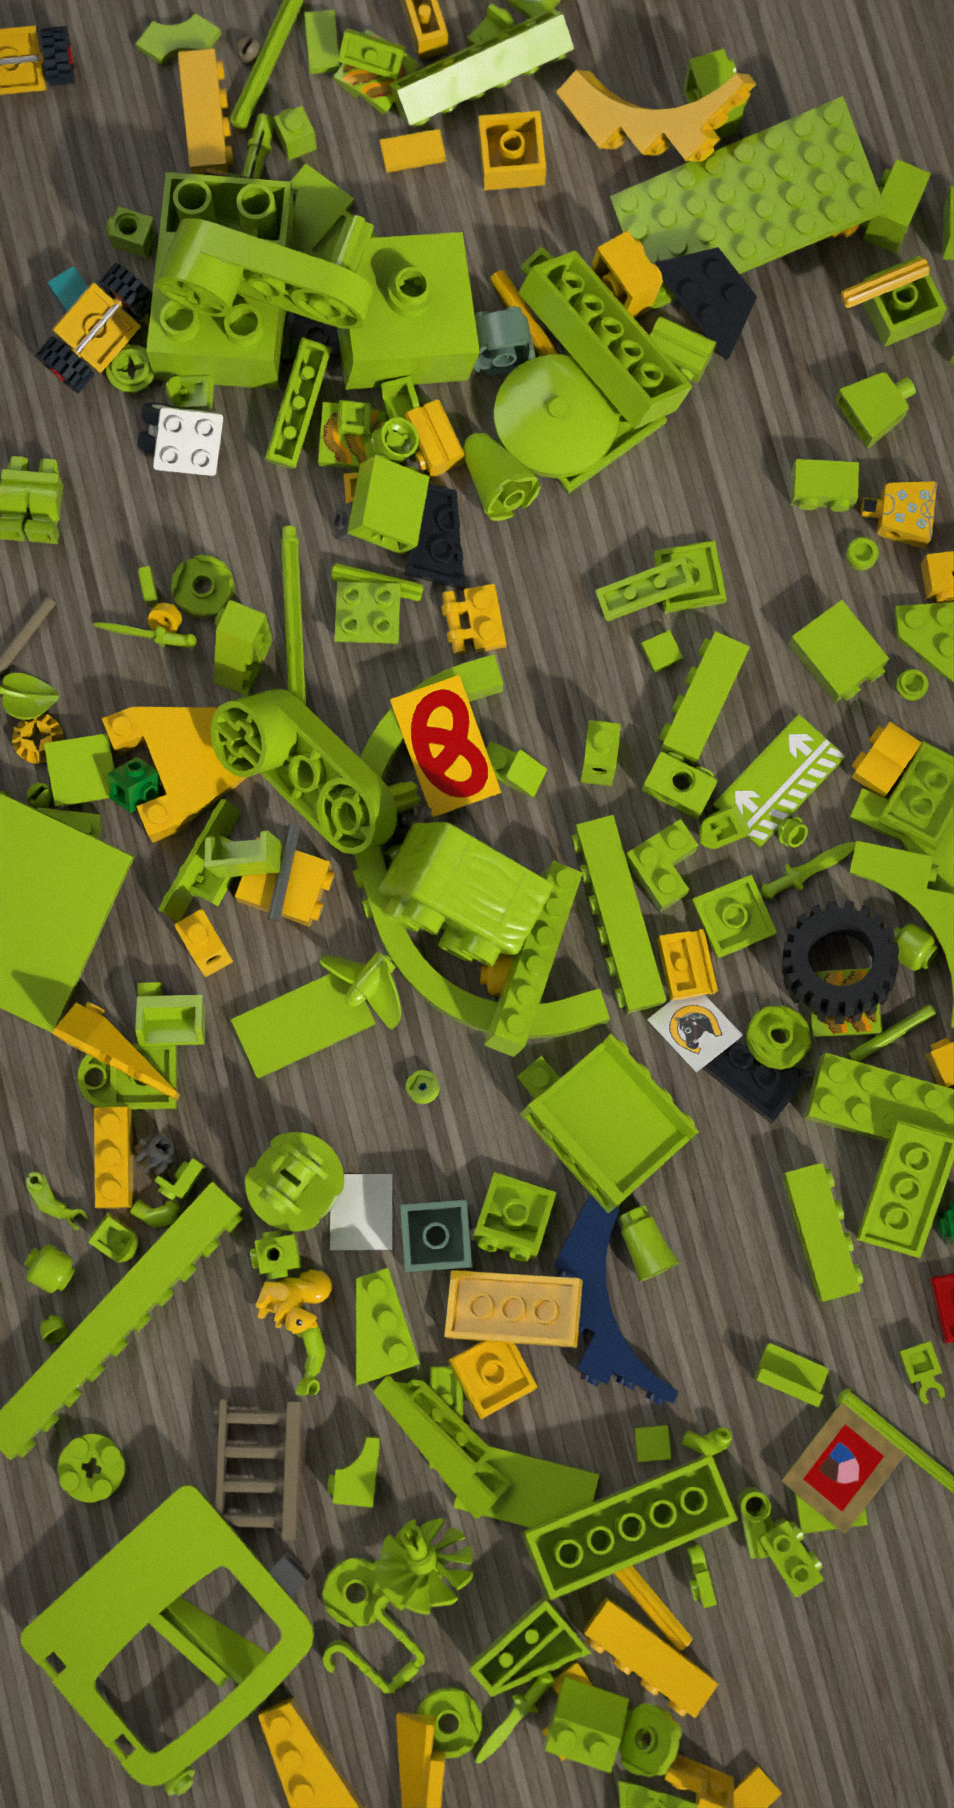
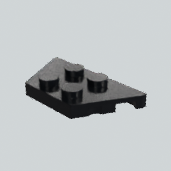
M719 247L654 262L653 264L659 268L664 283L710 340L716 342L715 347L725 360L730 358L754 306L757 295Z

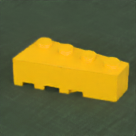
M294 1697L261 1709L258 1717L290 1808H366L356 1795L348 1779L345 1778L329 1750L326 1749L318 1737V1733Z

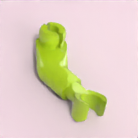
M32 1172L28 1175L29 1178H26L25 1181L26 1188L36 1207L41 1212L57 1219L63 1218L67 1220L70 1227L74 1230H79L78 1226L72 1223L75 1216L82 1215L88 1221V1216L83 1210H71L67 1208V1204L55 1199L44 1175L39 1172Z
M319 1325L316 1328H308L296 1334L298 1337L303 1338L308 1355L304 1366L306 1370L304 1378L300 1380L296 1387V1394L301 1396H313L320 1390V1384L315 1378L317 1374H320L326 1349Z

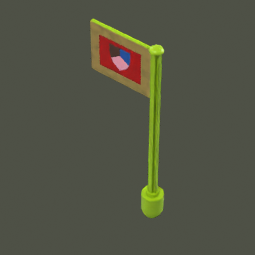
M846 1388L840 1392L838 1396L839 1406L781 1480L785 1486L843 1534H846L905 1455L954 1495V1476L851 1393V1388Z

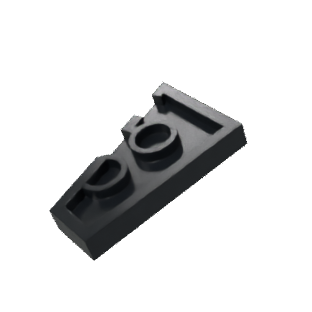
M289 312L281 352L282 364L294 362L302 337L332 347L329 357L341 356L337 327Z
M428 483L417 547L409 550L404 575L464 590L466 589V579L463 571L464 559L460 542V520L456 490Z
M735 1042L702 1068L770 1124L775 1121L812 1073L803 1068L775 1069L767 1067L755 1059L748 1047Z

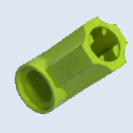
M747 1487L739 1493L737 1506L741 1514L749 1558H766L769 1555L759 1538L773 1529L770 1513L771 1504L767 1496L760 1489ZM751 1497H759L762 1500V1506L757 1512H748L745 1509L746 1502Z

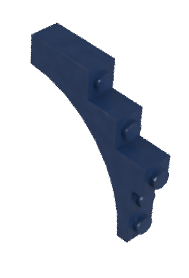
M590 1194L553 1267L559 1269L556 1274L557 1276L580 1278L583 1280L578 1332L586 1335L587 1331L590 1330L593 1334L576 1366V1369L582 1371L579 1378L597 1387L600 1381L608 1384L612 1374L615 1373L618 1375L615 1381L631 1390L634 1389L635 1385H638L647 1390L646 1398L662 1406L665 1400L673 1404L679 1391L657 1378L636 1357L623 1338L612 1313L606 1287V1256L610 1233L620 1209L615 1207L610 1213H607Z

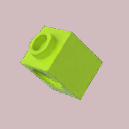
M118 206L115 216H110L106 226V234L109 236L111 246L147 258L157 233L154 218ZM126 229H137L131 235L123 234Z

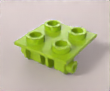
M337 581L334 641L398 644L401 584Z

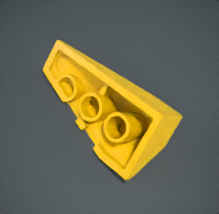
M87 1002L85 1007L75 1003L54 1028L52 1034L66 1044L175 1100L179 1099L180 1094L108 1019L102 1016L105 1010L90 1002Z

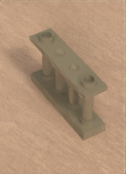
M221 1399L220 1406H214L213 1426H219L215 1509L231 1527L276 1528V1531H282V1540H296L298 1537L303 1401L289 1400L287 1401V1408H281V1411L229 1410L230 1399ZM229 1423L280 1425V1428H286V1442H280L279 1445L228 1444ZM227 1457L279 1459V1462H285L284 1476H278V1479L226 1478ZM226 1492L277 1493L278 1497H283V1511L277 1510V1514L225 1513Z

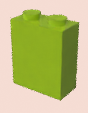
M374 455L361 463L347 534L401 555L417 547L429 476L419 473L414 467L394 463L389 457L384 455Z
M840 600L794 634L788 643V646L834 703L841 698H844L845 701L851 699L861 690L859 685L868 679L872 683L886 672L883 667L890 659L843 600Z

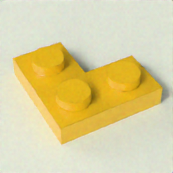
M676 1755L668 1772L665 1774L664 1780L669 1781L678 1789H689L696 1792V1808H734L733 1776L682 1755Z

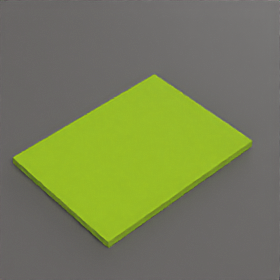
M0 792V1008L52 1033L63 1017L135 856Z

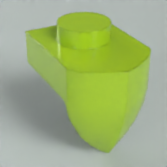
M173 376L165 384L167 396L176 408L212 410L214 379L212 377Z
M737 804L710 814L703 820L699 830V843L709 849H717L742 839L751 833Z
M107 1213L89 1236L88 1243L115 1262L124 1263L136 1255L138 1237L135 1231Z

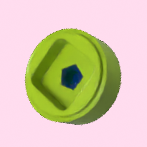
M418 1070L408 1077L406 1091L415 1103L427 1104L438 1096L440 1084L431 1071Z

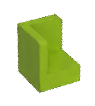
M411 375L380 385L381 398L388 420L397 417L405 419L406 412L419 407Z

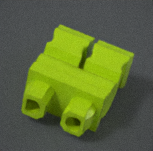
M11 456L8 469H2L0 514L2 518H0V539L26 541L27 537L29 542L58 544L59 529L57 528V523L60 520L63 483L59 476L57 460L41 459L39 472L29 471L30 463L27 458ZM29 509L30 514L32 516V520H27L29 518Z

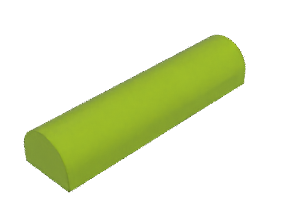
M304 337L301 338L266 452V461L284 468H296L332 347Z

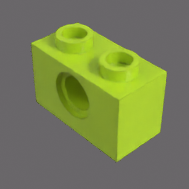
M661 751L641 792L698 820L718 780L713 778L714 774L708 769L697 766L695 769L685 764V759L673 752L666 754ZM678 776L684 777L689 782V788L685 790L677 789L672 780Z

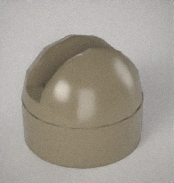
M251 36L240 39L236 48L238 59L247 65L255 64L261 51L259 42ZM247 45H250L246 51V54H244V49L247 47Z

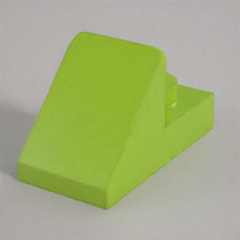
M490 741L486 751L497 781L534 798L547 772V768L520 749L515 753Z

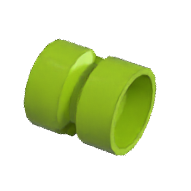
M400 417L391 418L367 437L364 446L367 459L374 455H384L389 457L392 462L399 464L416 451L419 443L418 432L408 420Z

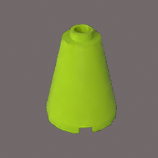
M474 433L465 440L462 450L485 514L491 520L501 521L515 516L512 510L520 505L523 509L527 508L537 497L541 489L537 476L487 433Z

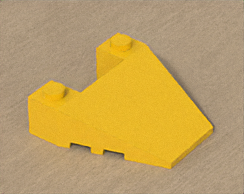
M129 707L102 718L112 746L118 756L145 745L148 746L166 791V795L136 806L146 832L153 843L185 830L191 825L190 823L204 811H208L217 800L227 792L232 791L246 779L245 777L235 776L226 770L215 754L211 743L210 727L213 715L218 708Z

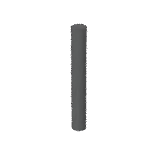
M288 824L280 858V872L276 876L267 917L271 921L280 922L301 828L294 824Z

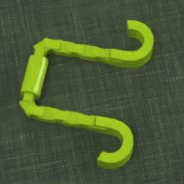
M382 1592L375 1602V1616L416 1656V1659H411L392 1678V1682H386L350 1644L337 1640L331 1642L326 1647L323 1664L327 1671L333 1673L336 1662L332 1660L331 1655L334 1652H341L386 1694L395 1693L397 1688L401 1689L420 1670V1666L425 1664V1651L383 1610L382 1605L385 1602H389V1600Z

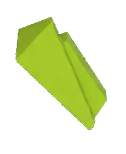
M386 1376L375 1388V1396L475 1519H479L511 1486L512 1482L486 1462L495 1452L424 1381L412 1379L408 1383L395 1382L392 1376Z
M180 1596L149 1622L153 1628L220 1688L230 1677L239 1685L269 1654Z

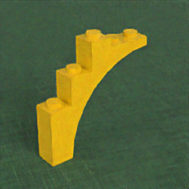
M575 70L556 93L599 148L616 149L623 145L629 137L642 155H659L672 143L685 161H703L713 153V146L720 140L713 129L721 127L728 120L729 116L727 114L735 106L742 105L750 97V90L756 83L749 74L735 73L717 90L698 101L676 108L657 110L643 108L622 99L607 89L591 71Z

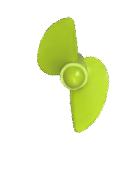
M376 952L367 964L332 955L321 957L319 962L322 966L350 983L345 999L348 1006L355 1007L366 999L388 1028L393 1029L398 1025L401 1020V1005L391 976L396 967L387 954L382 955Z

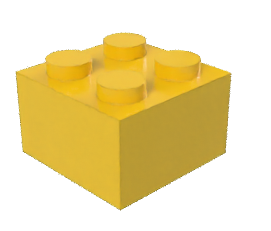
M540 111L479 116L478 136L484 191L544 186L546 161Z
M626 231L597 247L590 267L634 319L650 311V306L655 302L663 279L659 268L652 264L645 255L640 241L634 239L630 232Z

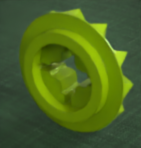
M125 345L106 367V373L112 386L118 388L122 393L132 392L136 394L137 391L148 389L152 380H155L146 349L139 345ZM129 359L132 360L136 368H140V370L135 371L134 379H131L128 372H123V370L128 369Z

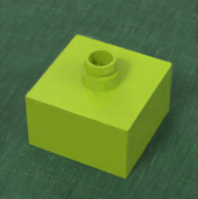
M463 232L370 238L356 274L363 277L372 286L375 292L362 327L357 329L337 327L345 389L380 387L382 383L410 375L413 385L468 381L480 351Z

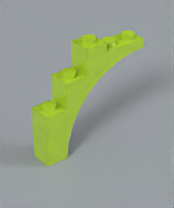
M856 841L850 874L874 881L899 895L921 915L934 932L945 954L951 975L953 1008L950 1027L954 1028V894L927 889L928 883L935 884L939 865L932 864L933 856Z

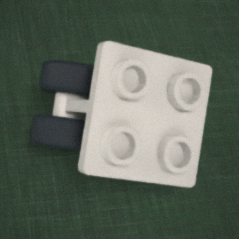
M156 402L142 405L141 419L149 424V431H141L139 433L138 447L143 451L154 453L153 467L155 470L209 476L216 474L223 415L221 413L181 409Z

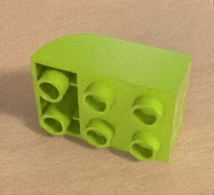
M166 172L146 349L156 380L168 381L173 376H210L214 379V385L280 390L281 352L286 330L287 310L236 294L229 315L223 317L208 316L187 309L169 299L158 288L157 279L180 221L187 218L210 221L293 249L294 206L292 182Z

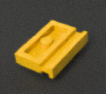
M704 929L694 932L687 931L661 935L656 939L670 1001L699 997L705 994L711 995L718 991Z

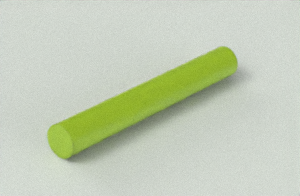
M930 1003L849 1052L847 1054L849 1059L860 1062L936 1015L935 1009Z

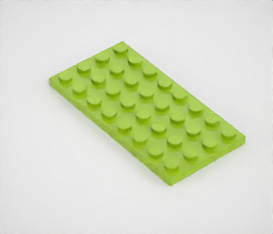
M843 96L718 149L703 161L688 162L610 196L623 233L629 231L634 239L640 241L645 255L652 264L657 261L719 247L739 274L887 213ZM664 281L654 304L650 306L652 311L678 300Z

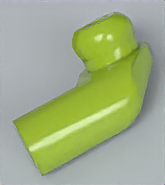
M719 1427L702 1436L687 1429L681 1445L703 1455L713 1456L730 1446L732 1433L726 1427Z

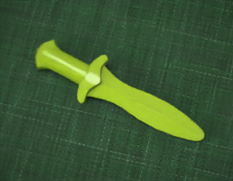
M95 622L93 624L95 627L110 632L153 639L154 642L163 648L168 644L193 650L197 642L196 636L193 634L184 635L168 632L161 626H157L156 630H143L114 623Z
M848 842L833 847L799 867L791 868L788 863L785 864L786 875L770 884L762 883L760 887L762 896L766 900L772 901L776 894L791 886L799 891H803L804 886L802 883L807 878L846 858L855 850L856 842Z
M549 1672L538 1675L537 1680L525 1695L517 1694L512 1697L516 1703L513 1710L482 1746L476 1758L477 1763L480 1764L493 1754L527 1713H538L539 1710L535 1703L549 1687L555 1685L554 1678Z

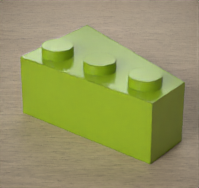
M389 1268L356 1278V1386L420 1364Z

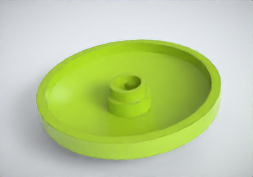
M543 355L519 365L502 383L494 407V427L500 445L534 474L548 478L575 476L599 463L610 450L619 424V410L572 356Z

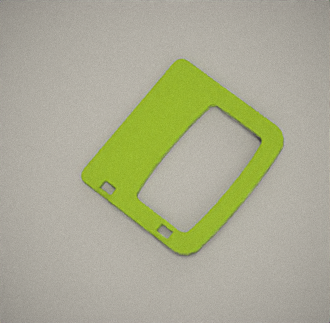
M189 1484L182 1486L32 1621L23 1630L20 1639L26 1652L51 1678L52 1683L104 1745L113 1752L130 1776L140 1784L151 1787L168 1782L207 1752L247 1717L309 1652L314 1639L313 1625L306 1613L196 1486ZM226 1567L280 1628L281 1639L266 1658L202 1719L159 1751H150L96 1687V1679L127 1643L169 1604L216 1568ZM53 1651L66 1666L60 1674L46 1660ZM122 1733L135 1748L129 1756L115 1742Z

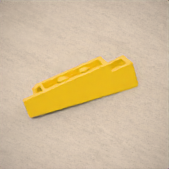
M397 1713L396 1725L402 1808H441L446 1752L432 1750L435 1716Z

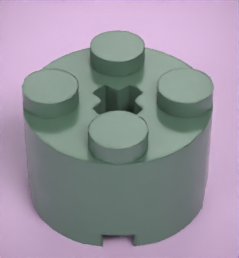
M513 306L504 311L492 313L481 311L474 314L480 351L474 365V369L477 372L482 369L485 370L486 376H506L522 363L535 358L528 319L522 314L521 308Z

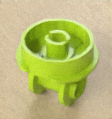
M288 1132L277 1135L270 1141L271 1147L263 1153L255 1168H250L246 1174L245 1188L249 1203L264 1222L277 1229L291 1232L312 1229L332 1209L338 1195L344 1189L345 1180L342 1164L335 1151L325 1141L314 1135L303 1132Z

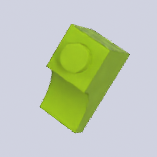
M367 1435L360 1456L346 1467H337L335 1475L329 1474L327 1495H333L332 1504L363 1507L374 1506L380 1447L379 1436Z

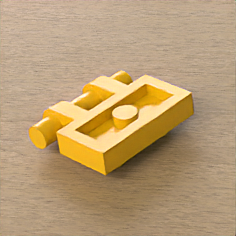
M495 584L464 589L465 602H456L454 591L442 593L444 604L441 606L443 616L447 618L449 628L447 640L449 644H452L454 655L466 653L464 642L473 641L475 653L506 647ZM468 614L470 629H461L459 615Z

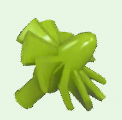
M416 1519L410 1520L395 1538L389 1534L384 1540L379 1560L375 1559V1573L381 1591L389 1602L400 1611L405 1607L413 1612L425 1615L431 1614V1606L453 1604L458 1598L442 1581V1575L457 1591L467 1585L473 1577V1572L450 1569L443 1566L449 1562L471 1565L473 1553L469 1545L451 1554L442 1553L447 1546L466 1538L462 1531L449 1527L441 1541L432 1546L431 1542L445 1523L444 1519L430 1520L422 1524L421 1529L416 1525Z

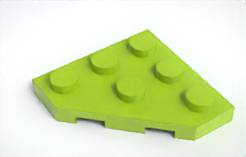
M954 602L896 606L894 608L897 640L906 648L909 647L922 658V661L937 674L943 675L954 684Z

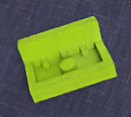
M781 1517L773 1522V1529L762 1535L759 1540L795 1597H799L824 1580L819 1572L823 1566L812 1550L808 1553L800 1542L804 1539V1536L794 1520L789 1523L785 1518Z

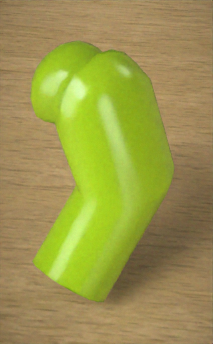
M138 1199L130 1213L149 1226L159 1228L173 1224L181 1213V1207L177 1202L170 1200L163 1206L152 1208Z

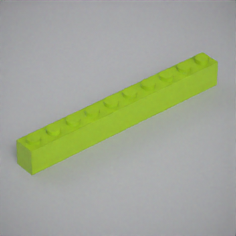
M211 1182L0 1410V1451L9 1460L16 1458L18 1455L23 1458L36 1445V1442L32 1439L41 1430L46 1433L59 1420L56 1413L64 1405L69 1408L83 1393L79 1388L88 1379L93 1382L106 1368L102 1363L111 1354L116 1357L129 1343L125 1338L134 1329L137 1332L141 1331L152 1318L148 1313L157 1304L160 1307L164 1306L175 1293L171 1288L179 1280L186 1282L197 1270L194 1263L202 1255L206 1258L209 1257L220 1245L217 1238L225 1230L231 1233L242 1221L243 1218L240 1214L244 1209L216 1183Z

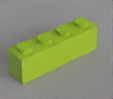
M717 631L714 632L711 640L704 639L698 652V656L702 657L698 668L691 667L684 682L690 685L685 696L678 695L671 710L676 713L672 724L665 723L658 738L663 741L660 751L666 754L668 752L676 753L683 757L686 763L695 767L750 646Z
M822 1162L781 1174L818 1302H825L860 1292L859 1284L863 1283V1277L859 1265H853L850 1252L854 1251L849 1232H843L840 1220L844 1219V1212L840 1201H834L831 1188L835 1187L830 1168L825 1169Z

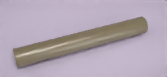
M45 596L0 655V676L56 605L48 596Z

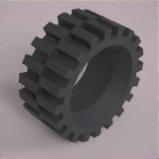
M836 900L828 901L827 909L824 911L821 910L819 904L811 907L810 916L807 917L802 913L797 918L796 928L791 925L787 933V941H784L782 973H784L783 982L786 990H791L790 998L795 1004L799 1001L802 1002V1011L810 1015L812 1010L818 1012L817 1020L826 1022L827 1015L835 1017L834 1024H844V1018L847 1016H851L852 1023L861 1021L862 1013L864 1012L871 1016L877 1011L879 1003L883 1006L888 1000L889 992L893 990L899 965L898 943H893L895 934L892 928L884 929L885 919L879 914L872 919L870 917L871 908L865 905L862 906L860 912L853 910L854 902L845 901L844 908H837ZM835 934L856 938L868 949L872 958V968L863 979L851 985L838 986L823 981L814 973L808 960L810 950L819 940Z

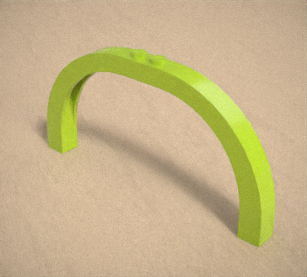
M493 654L446 669L423 681L409 692L460 675L470 702L503 692L504 683L495 655ZM393 707L377 725L360 757L383 781L391 763L405 744ZM380 846L356 853L358 869L352 871L357 888L364 887L367 899L362 901L367 919H374L382 944L401 976L421 998L439 1012L465 1026L488 1033L498 1002L487 1000L462 990L445 979L423 958L413 944L406 929L383 915L390 900L380 895L379 887L387 873ZM595 989L550 1003L539 1004L528 1039L559 1037L608 1023L610 1017L601 989Z

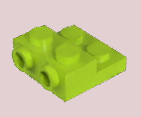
M494 1172L472 1240L477 1241L478 1246L485 1251L495 1252L497 1248L510 1252L509 1256L519 1262H528L529 1259L535 1260L557 1192Z

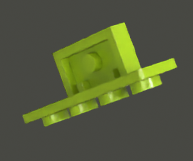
M221 799L217 807L212 811L208 823L201 835L196 839L192 851L185 863L180 867L179 873L169 891L163 897L159 911L175 922L181 920L194 896L219 906L235 878H218L205 868V837L213 836L221 843L234 842L227 839L241 812L227 800Z

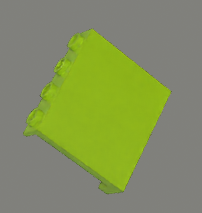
M612 1034L541 1096L534 1099L520 1113L607 1213H610L669 1158L699 1133L693 1119L687 1113L679 1110L673 1103L670 1093L654 1082L649 1070L643 1064L637 1063L629 1054L626 1044L620 1039H616Z

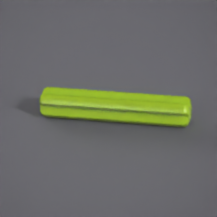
M338 563L334 564L331 572L333 581L401 584L400 597L420 601L423 595L424 587L420 583Z

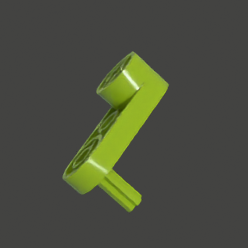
M354 215V218L347 216L329 262L210 221L187 218L180 221L157 279V286L164 295L177 304L208 316L223 317L229 315L236 294L331 326L343 329H357L362 327L375 294L372 286L363 277L356 274L374 226L365 222V218Z
M271 689L228 701L220 705L213 715L210 727L211 743L217 758L224 768L235 776L245 778L261 774L332 846L343 853L356 854L386 843L394 833L397 813L412 809L420 803L421 798L416 794L418 786L414 782H400L387 787L384 781L305 704L287 690Z

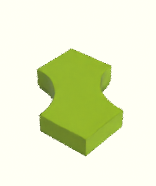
M196 13L189 20L177 25H163L152 21L137 41L136 48L163 65L170 58L178 55V52L211 49L220 37L221 30Z

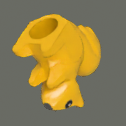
M310 1269L308 1272H302L299 1278L286 1277L274 1282L265 1281L256 1303V1307L259 1308L257 1318L263 1319L269 1312L275 1313V1328H280L285 1323V1329L289 1334H297L308 1328H316L318 1326L315 1321L317 1316L303 1310L302 1307L304 1303L317 1304L327 1299L332 1290L331 1279L321 1270Z

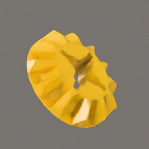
M41 714L34 719H21L18 725L14 727L12 743L16 753L22 759L30 763L41 764L47 762L44 743L64 740L61 726L54 718L48 714ZM35 726H37L42 735L48 736L40 740L39 750L32 740L27 739L34 736Z

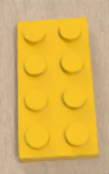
M451 1270L444 1337L449 1339L577 1348L583 1280L580 1278Z

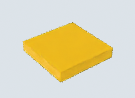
M482 1341L448 1360L478 1420L485 1418L538 1388L515 1343Z

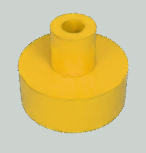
M158 603L148 615V624L152 630H156L157 626H161L168 632L176 633L182 623L181 613L174 604Z

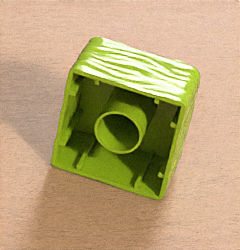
M446 822L412 823L379 887L380 895L390 900L383 915L391 921L413 932H418L419 929L437 935L439 929L445 931L438 944L441 949L468 963H473L475 959L493 967L499 954L515 955L521 950L544 905L549 900L555 885L457 827Z

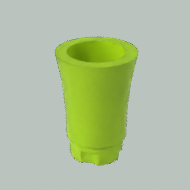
M646 1206L633 1209L616 1219L622 1230L620 1233L633 1261L638 1282L648 1280L680 1263L665 1241L653 1216L650 1217Z

